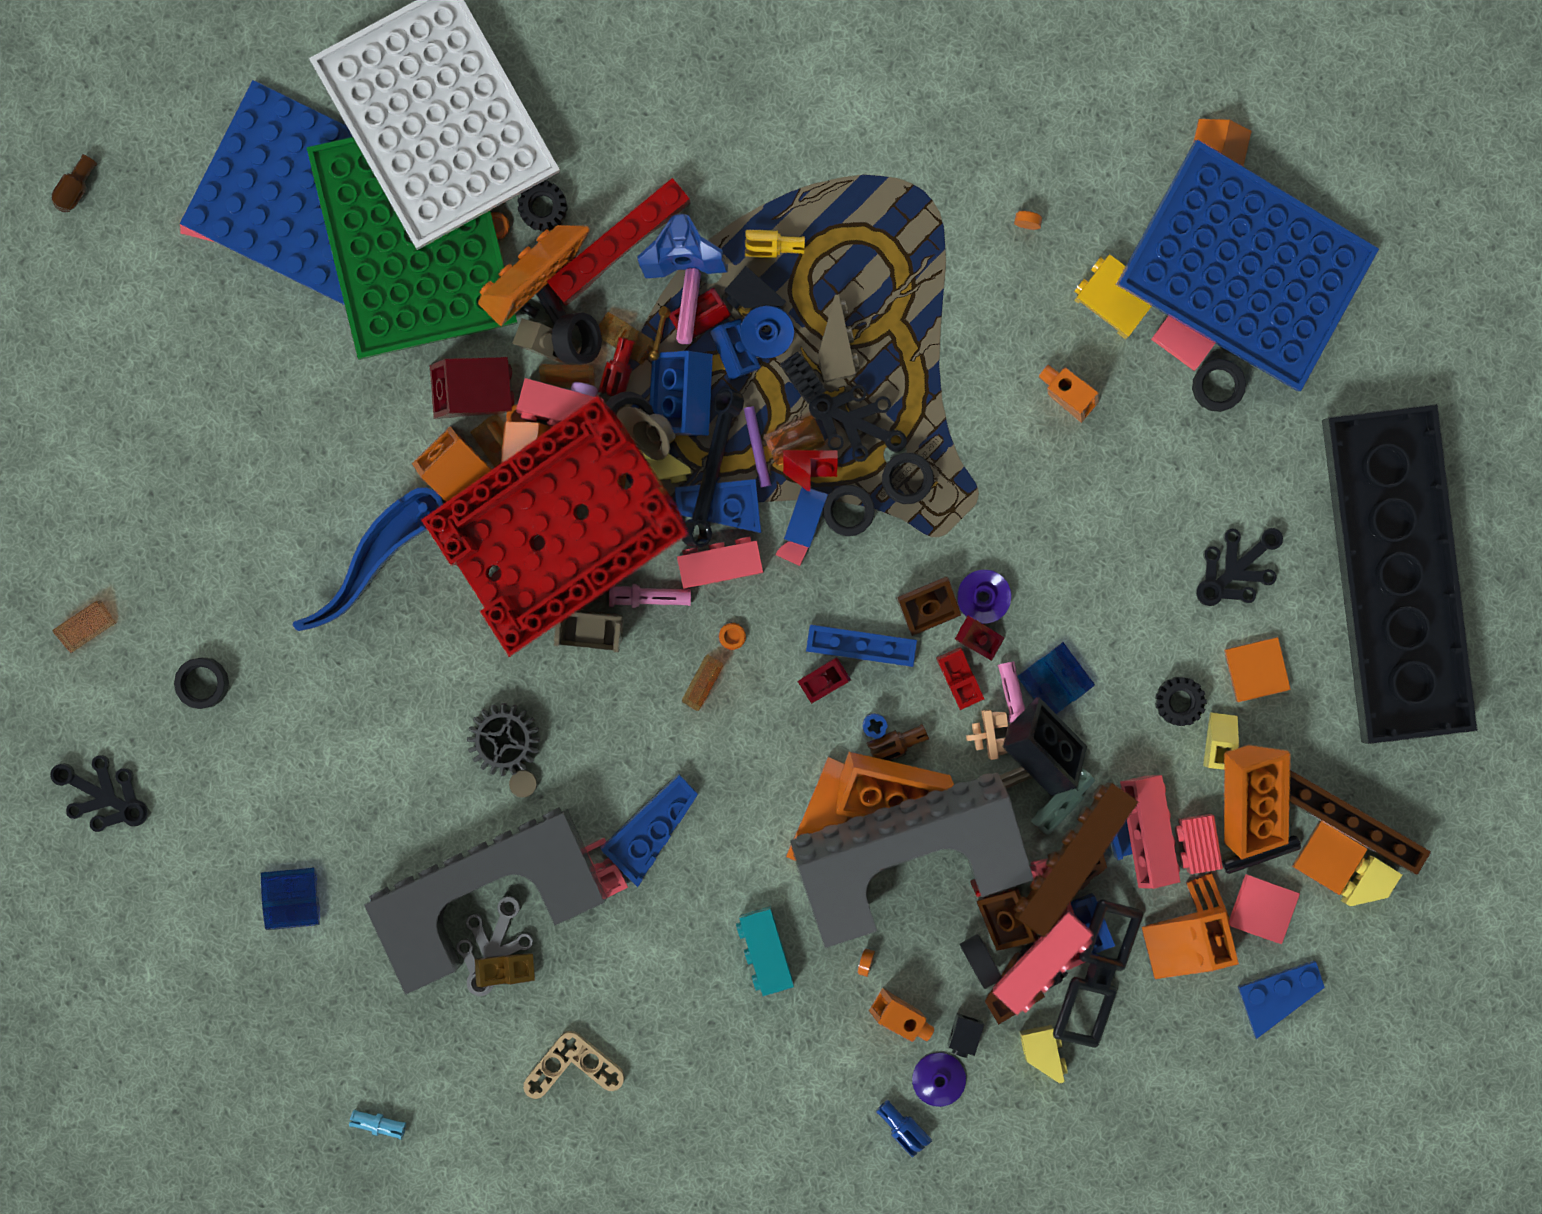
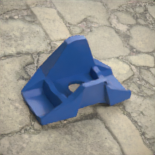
M686 214L671 216L656 240L637 256L645 278L666 277L676 270H686L687 268H697L707 274L728 272V264L725 263L723 258V250L701 237L689 215Z

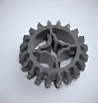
M507 703L501 704V712L498 711L495 704L491 705L492 714L490 715L486 709H483L481 714L485 719L482 720L477 716L474 717L473 720L479 727L470 726L468 729L470 732L476 733L475 737H467V742H475L476 746L470 747L468 751L470 753L478 751L479 755L473 758V761L477 762L483 759L484 762L480 767L482 770H485L490 764L492 766L490 774L492 775L497 772V768H500L501 776H506L507 768L510 769L512 775L517 774L515 765H518L521 770H525L527 767L523 760L525 759L530 763L534 761L529 752H539L537 747L532 746V743H539L541 741L539 737L532 738V733L538 732L539 727L530 729L529 724L533 723L535 719L531 717L525 721L523 719L527 714L525 709L517 715V705H513L510 712L507 711ZM499 717L507 718L500 731L485 729L493 719ZM514 721L522 727L525 734V742H522L513 735ZM506 732L509 735L507 738H510V742L513 743H507L501 748L499 745L501 741L498 742L497 738L493 736H501ZM482 737L494 744L493 758L485 751ZM508 748L523 750L515 760L501 762Z

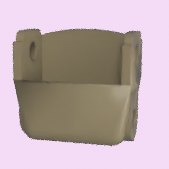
M578 610L555 626L554 646L566 645L619 652L623 635V616L616 613Z

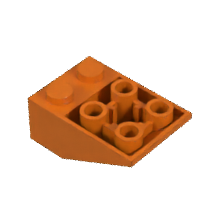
M1220 906L1141 927L1154 979L1215 971L1239 964L1227 915Z

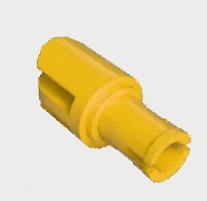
M772 230L745 231V257L777 258V255H780V253L804 254L805 236H781L778 231Z

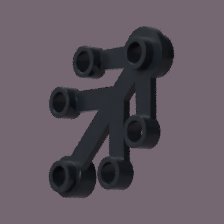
M856 385L851 391L835 397L822 393L809 403L810 414L823 423L828 437V447L831 450H840L844 444L843 438L836 432L832 419L834 418L843 422L853 449L852 457L856 462H864L868 457V450L862 445L857 429L884 441L888 450L900 452L907 443V438L903 432L899 430L889 432L862 419L878 412H888L891 408V401L887 397H879L874 403L849 412L837 408L853 400L855 402L863 401L867 392L861 385ZM855 389H861L863 391V397L859 399L855 398L853 395V391ZM885 400L888 403L887 409H879L878 402ZM825 402L828 406L827 410L824 412L819 411L817 408L818 403ZM899 436L901 444L894 446L891 443V438ZM832 438H838L841 441V445L834 448L831 446L830 441ZM857 449L865 451L863 459L856 458L855 451Z
M1269 528L1264 530L1260 535V542L1238 561L1237 549L1241 534L1237 529L1225 531L1223 536L1226 542L1225 572L1217 579V561L1220 559L1221 553L1217 547H1207L1203 552V557L1206 560L1205 580L1196 589V596L1199 602L1206 606H1214L1222 599L1241 600L1243 603H1251L1256 599V591L1251 587H1244L1241 590L1224 588L1232 580L1261 582L1263 585L1274 584L1277 575L1273 570L1247 571L1245 569L1267 549L1275 550L1282 545L1283 535L1278 529ZM1229 532L1236 533L1237 539L1234 542L1228 540ZM1268 534H1272L1275 537L1273 544L1266 542ZM1211 549L1215 550L1217 554L1214 560L1209 559L1207 556L1208 551ZM1266 572L1272 574V580L1269 583L1263 579V575ZM1208 587L1214 590V595L1211 598L1205 595V590ZM1244 591H1251L1252 598L1250 600L1243 598Z
M104 755L94 757L91 763L92 768L97 772L101 788L76 775L73 767L69 764H58L52 768L50 777L53 783L59 786L70 784L96 798L81 804L78 802L69 804L66 808V814L69 818L77 819L84 813L108 806L120 811L106 817L102 815L94 816L90 820V828L95 832L103 831L107 826L125 822L129 826H139L147 820L148 807L143 801L136 799L131 782L133 780V772L129 768H121L115 774L116 781L121 784L125 801L115 795L108 771L110 761ZM99 758L105 762L103 768H99L96 764ZM62 769L67 770V779L61 778L60 772ZM122 771L128 773L127 781L121 780L120 774ZM73 806H77L79 808V814L77 816H74L71 813V808ZM132 808L139 810L137 818L131 815ZM96 819H101L103 822V826L100 829L94 824Z

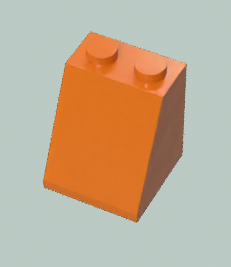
M451 426L412 463L420 477L446 502L493 470Z

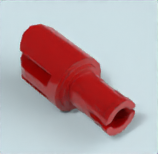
M618 337L613 360L610 359V361L606 362L598 390L599 393L604 394L607 392V395L614 396L620 392H626L632 373L631 365L628 363L635 341Z

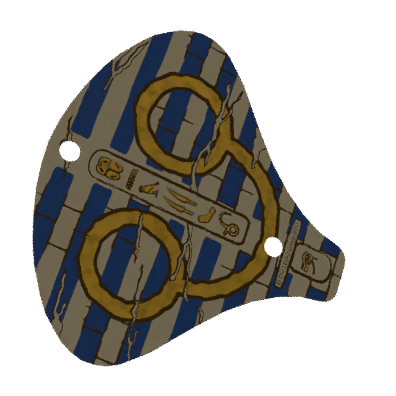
M876 175L848 176L814 183L786 193L750 211L712 236L708 241L723 250V258L725 263L728 264V272L722 273L720 280L714 284H707L700 279L698 296L714 287L726 305L730 317L693 338L690 344L678 343L676 339L677 330L670 318L667 317L658 349L659 353L693 351L713 354L709 436L676 435L674 441L669 444L668 454L688 466L692 475L686 476L687 481L671 483L670 479L660 481L675 505L677 506L675 487L701 485L718 413L714 409V398L718 391L724 387L733 389L743 395V408L751 406L755 408L771 486L760 487L744 409H742L738 416L732 419L717 483L756 479L758 503L798 499L802 487L783 473V450H831L827 444L828 437L822 421L815 419L810 414L809 404L799 394L780 366L783 361L798 351L825 388V394L835 397L851 391L856 385H861L866 389L867 394L863 401L855 402L853 400L837 408L849 412L874 403L879 397H887L891 401V408L888 412H878L862 419L889 432L893 430L903 432L907 438L905 446L907 453L920 455L929 462L934 480L930 492L923 500L914 504H901L893 501L886 494L882 486V474L887 464L884 460L885 442L857 429L862 445L868 450V457L864 462H856L852 457L853 449L843 422L832 418L837 434L844 440L843 447L838 450L837 477H811L810 488L827 493L828 496L834 489L843 485H854L863 488L871 496L874 509L900 518L930 537L946 535L975 506L979 492L975 481L959 459L949 433L942 402L939 358L946 252L944 225L940 212L933 200L924 190L899 178ZM772 230L778 231L781 236H805L804 254L780 253V255H777V258L745 257V231ZM747 266L786 301V306L782 310L792 320L794 337L789 348L781 355L773 358L757 357L761 367L759 370L730 380L712 338L711 330L719 325L740 318L743 321L744 317L750 312L744 311L740 307L738 310L734 309L725 300L727 295L724 292L726 287ZM678 270L658 298L640 332L628 363L631 365L632 373L626 392L630 391L640 394L649 404L652 360L649 357V353L653 350L661 318L659 309L665 306L670 309L671 313L680 308L686 270ZM839 294L840 301H846L848 316L844 317L846 327L851 326L854 342L849 344L851 353H857L860 369L855 370V377L823 383L818 354L834 297ZM764 325L761 330L767 333L772 328L769 325ZM855 389L853 391L854 397L862 398L863 391ZM880 400L878 402L879 409H887L888 403L885 400ZM820 402L817 408L819 411L824 412L828 406L825 402ZM626 404L618 409V411L616 412V416L617 413L625 407H634L639 410H641V408L635 404ZM893 436L891 443L901 444V438ZM832 438L830 444L832 447L837 448L841 445V441L838 438ZM857 449L855 451L856 458L863 459L865 451ZM904 463L901 466H897L892 474L894 488L905 495L917 492L922 487L924 481L921 469L912 463ZM627 473L626 478L632 486L633 477ZM844 495L836 501L865 507L863 502L853 495Z

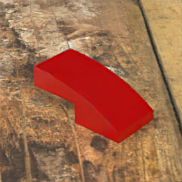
M961 647L936 657L959 710L984 700L980 687Z

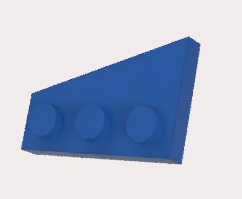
M756 479L716 483L707 521L761 533ZM700 485L675 487L677 508L682 516L693 517Z
M1311 961L1238 986L1256 1039L1325 988L1316 961Z

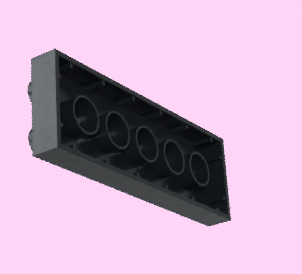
M1438 404L1323 419L1322 426L1361 743L1374 744L1478 731Z

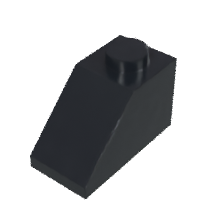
M747 266L742 269L724 290L727 295L725 300L736 310L739 307L744 311H751L761 306H774L780 309L786 306V301Z

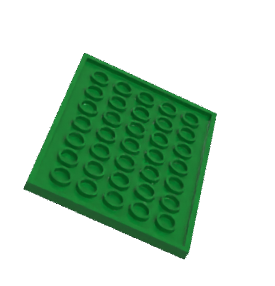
M353 137L306 147L358 360L517 324L516 314H514L505 324L500 326L478 304L482 295L480 290L489 281L495 283L500 278L499 273L504 268L491 211L480 215L417 250Z

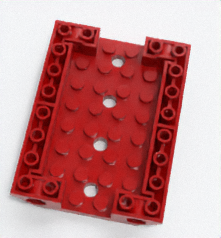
M599 396L594 397L422 519V522L448 563L459 567L484 608L480 610V613L508 657L513 656L688 535L682 515L621 420ZM626 473L633 477V485L629 489H624L620 484L621 477ZM582 504H585L589 509V515L584 520H580L576 514L577 508ZM537 535H541L545 540L544 548L539 551L533 547L532 543ZM494 565L501 569V577L497 581H493L489 576L490 568Z

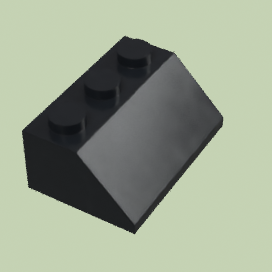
M1040 697L1036 698L1008 726L1003 748L1051 796L1076 789L1087 745Z

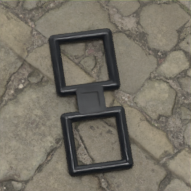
M1104 899L1097 902L1089 925V929L1093 934L1090 938L1092 943L1084 952L1079 954L1080 960L1090 963L1085 979L1073 977L1070 981L1053 1031L1055 1039L1092 1048L1099 1046L1117 994L1116 987L1111 986L1115 971H1123L1127 965L1143 918V912L1140 909ZM1106 912L1131 918L1117 959L1092 953ZM1079 989L1104 995L1091 1036L1066 1030Z

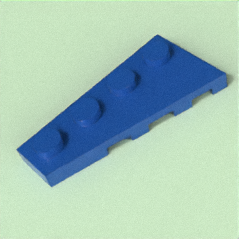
M680 774L676 775L600 847L601 851L639 887L646 872L655 862L657 855L670 839L672 832L681 822L698 793Z

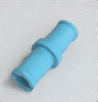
M355 1109L350 1117L352 1122H349V1127L371 1131L372 1135L378 1136L383 1134L400 1140L403 1139L406 1130L404 1129L406 1128V1122L384 1118L383 1114L372 1115Z

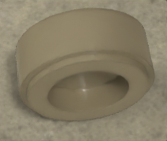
M528 770L517 771V774L512 775L510 778V790L518 797H528L536 790L537 779Z

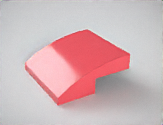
M1167 316L1151 338L1152 341L1193 371L1198 368L1215 345L1211 340L1170 316Z
M1245 874L1228 921L1229 926L1282 944L1300 893Z

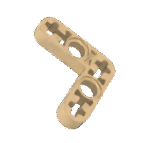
M567 1031L559 1037L528 1075L523 1088L528 1097L533 1099L541 1098L571 1062L607 1091H616L622 1086L624 1073L619 1066L575 1031ZM573 1037L576 1039L575 1046L577 1048H570L566 1052L565 1056L569 1057L566 1061L562 1054L554 1050L558 1048L561 1052L566 1045L564 1039L570 1040ZM587 1054L596 1055L599 1059L598 1066L595 1068L586 1067L583 1061L584 1057ZM551 1057L557 1058L561 1063V1068L556 1072L549 1071L546 1068L547 1059ZM604 1062L608 1065L604 1069L609 1074L616 1072L618 1074L616 1079L619 1082L617 1084L615 1082L608 1084L606 1082L608 1077L603 1072H601L600 1077L595 1074L601 1069ZM538 1069H541L543 1074L552 1078V1080L549 1082L545 1078L540 1086L543 1090L537 1089L533 1092L530 1089L532 1084L529 1081L536 1082L542 1075L537 1072Z

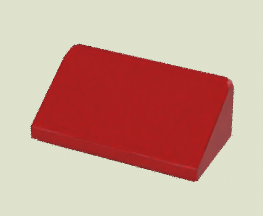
M714 287L698 296L692 339L730 317L726 305ZM680 308L669 315L676 330L678 329Z

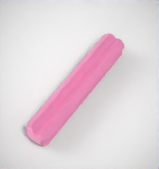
M687 268L685 271L676 336L680 344H690L692 342L701 273L697 268Z

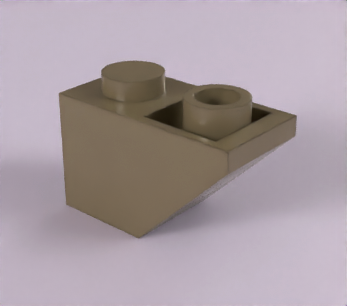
M522 318L512 344L565 364L557 357L553 349V329ZM572 338L573 346L577 351L580 341Z

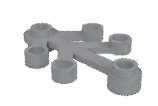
M506 896L499 901L498 912L500 917L490 942L482 927L483 918L479 914H471L467 918L466 925L472 930L484 958L510 955L521 949L527 950L533 945V937H530L529 933H522L516 940L500 946L510 919L515 917L520 910V903L517 898ZM506 902H512L514 904L513 911H507L505 909ZM473 917L478 918L479 926H471L470 919ZM522 937L529 938L530 944L528 946L521 945L520 939ZM462 939L458 942L456 949L463 956L470 972L467 978L468 990L476 996L487 995L493 986H476L475 957L472 953L474 945L471 940ZM461 943H468L470 950L463 952L460 949Z

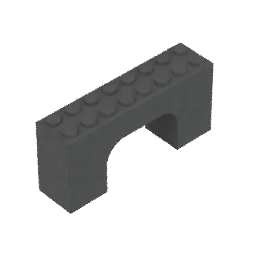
M998 772L984 774L978 779L957 783L947 790L932 791L924 797L915 800L908 799L899 805L890 808H880L872 814L863 817H853L848 822L839 825H829L820 831L811 834H801L796 839L790 840L796 864L825 948L877 931L866 898L868 882L877 872L936 851L952 849L967 856L981 897L1034 880L1012 805Z
M560 807L543 815V821L537 823L535 819H532L517 827L519 832L512 834L511 830L506 831L493 838L494 843L489 846L486 841L468 850L469 855L463 857L462 853H459L444 861L445 866L441 868L435 864L418 873L420 878L414 880L413 876H409L394 884V890L390 891L386 887L369 896L370 901L364 907L405 995L454 973L462 965L444 926L445 909L450 901L508 875H520L532 881L537 887L554 925L605 903L607 896L568 809L561 812Z

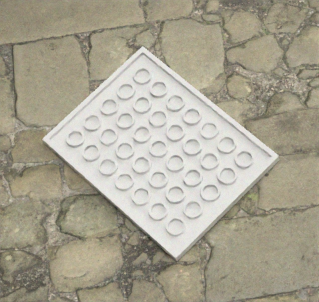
M416 0L309 58L417 250L560 172L464 0Z

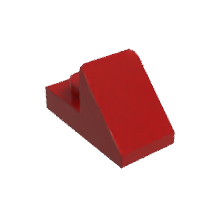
M783 450V473L805 490L810 492L811 477H837L838 450Z

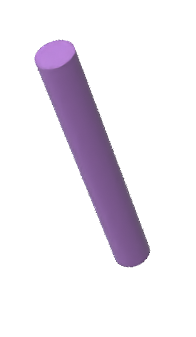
M754 406L743 408L760 487L771 486Z

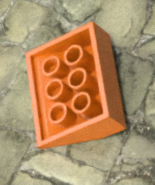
M557 225L552 231L546 229L536 239L538 243L532 249L528 246L518 255L519 261L512 266L509 263L499 273L500 278L495 283L489 281L480 290L482 295L478 304L500 326L505 324L548 284L547 281L577 256L590 229L587 226Z

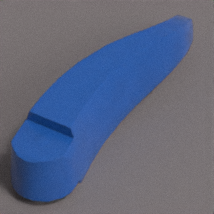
M416 488L385 509L360 540L344 582L334 598L316 613L294 621L292 623L293 627L297 631L308 630L329 623L345 614L357 602L383 565L400 548L427 531L422 519L443 505L439 494L429 488Z

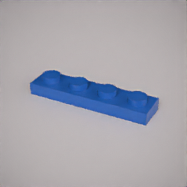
M810 625L806 651L913 667L917 640Z

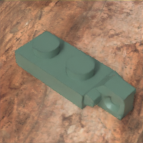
M1082 768L1077 788L1055 794L1045 806L1036 812L1031 822L1044 835H1049L1084 799L1082 794L1096 780Z

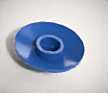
M761 306L751 310L744 317L740 326V337L744 347L751 354L761 358H773L784 353L791 345L794 337V326L789 315L782 309L774 306ZM764 325H769L772 328L767 333L761 329Z

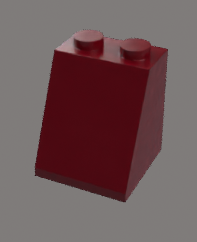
M508 357L443 359L429 365L434 419L504 414L512 411L514 393L510 391L512 367L511 364H508Z

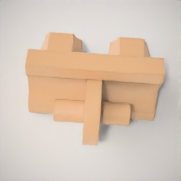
M982 710L984 732H981L980 723H972L973 734L966 735V741L974 740L976 750L984 749L982 739H986L988 758L990 760L999 759L998 755H1004L1008 752L1003 748L1005 737L996 739L994 729L1008 727L1006 712Z

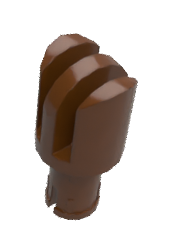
M82 154L71 174H63L52 192V202L58 211L70 212L77 206L87 190L85 182L97 165L96 161Z
M922 723L903 733L894 730L866 744L871 750L872 757L893 761L907 755V748L929 740V737Z

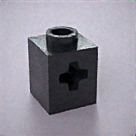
M956 1013L947 1043L948 1047L953 1049V1054L967 1058L968 1054L975 1056L984 1028L983 1021Z

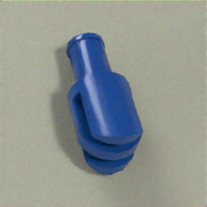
M886 1100L885 1104L882 1103L878 1107L876 1113L892 1128L891 1136L913 1158L917 1152H920L925 1146L929 1145L932 1139L911 1116L903 1117L890 1101Z

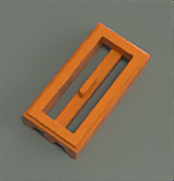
M1212 873L1186 882L1196 910L1200 912L1203 911V908L1194 888L1196 884L1200 887L1207 908H1214L1204 881L1208 880L1218 906L1226 912L1229 921V915Z

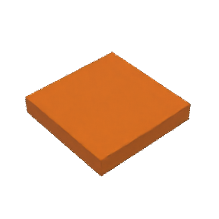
M1278 637L1224 650L1236 702L1291 690Z
M1319 820L1292 867L1340 895L1368 849Z

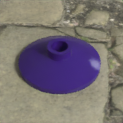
M977 570L967 575L960 583L957 592L958 605L966 617L970 616L982 624L992 623L1002 618L1008 611L1011 604V589L1004 577L997 572ZM982 591L988 593L989 598L986 602L979 600L978 596Z
M937 1052L923 1057L917 1063L912 1075V1084L915 1093L923 1102L931 1106L943 1107L954 1103L960 1098L965 1089L966 1074L963 1066L955 1057ZM943 1077L945 1082L943 1085L937 1086L935 1079Z

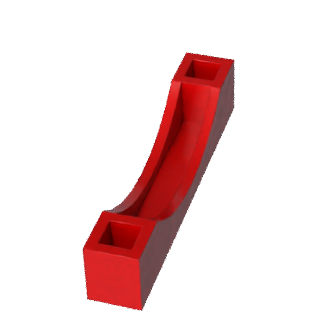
M671 178L552 276L547 283L567 306L587 290L624 254L666 224L671 216L678 215L691 204L690 198L677 182Z

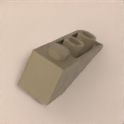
M839 294L834 297L818 354L823 383L855 377V370L860 369L857 353H851L849 344L854 342L851 326L846 327L844 317L848 316L846 301H840Z

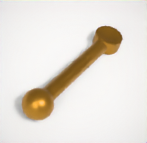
M665 306L659 309L661 318L653 350L649 353L650 359L654 361L660 356L658 349L666 318L670 315V309Z

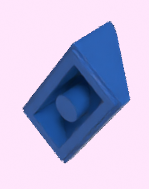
M741 318L719 325L711 330L712 338L730 380L737 379L761 368L757 357L751 354L741 341Z

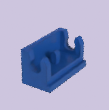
M1092 893L1070 902L1074 915L1088 928L1097 905L1096 897ZM1104 918L1092 951L1095 954L1115 947Z

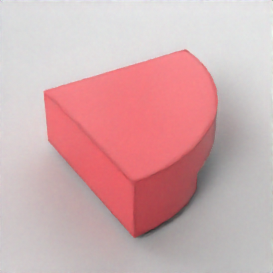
M789 541L782 545L775 555L800 566L808 547Z

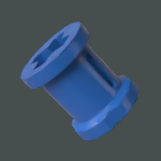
M875 713L865 717L862 725L866 735L875 739L885 735L888 726L884 717ZM871 719H874L876 722H882V725L879 726L880 732L868 731L867 727L871 725Z

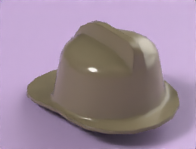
M634 407L622 408L617 413V417L644 454L654 460H662L668 455L669 444L674 441L676 435L665 417L659 414L647 415Z

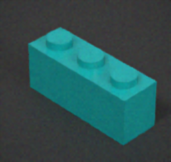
M771 906L740 915V922L736 923L740 939H746L748 948L744 949L747 963L748 965L753 964L756 974L751 975L755 990H761L762 996L793 988L794 982Z

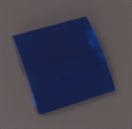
M1064 642L1057 645L1017 675L1033 699L1040 697L1056 714L1095 686Z
M314 867L261 872V895L265 930L320 925L317 873Z

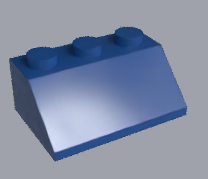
M693 351L659 353V358L655 361L652 360L650 405L654 413L662 415L669 421L675 435L709 436L713 354Z

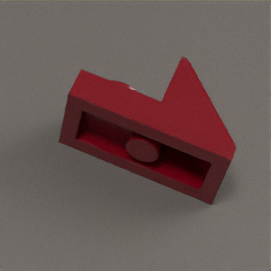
M967 616L955 637L957 642L991 661L1005 639L1002 635L970 616Z
M836 657L797 682L812 704L850 682L851 678Z

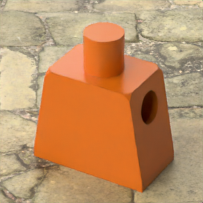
M1047 365L1039 375V378L1049 385L1047 388L1048 395L1081 423L1099 403L1098 392L1067 368H1063L1059 373L1053 367ZM1063 386H1069V387H1071V388H1070L1069 390H1067V391H1062V390H1061V388H1062Z
M884 988L881 989L869 1009L877 1023L911 1042L917 1036L928 1041L934 1033L935 1028L926 1023L927 1018L920 1010Z

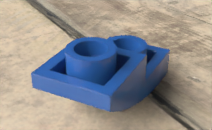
M803 487L801 488L784 537L785 540L810 548L828 496L827 493L810 488L809 492Z

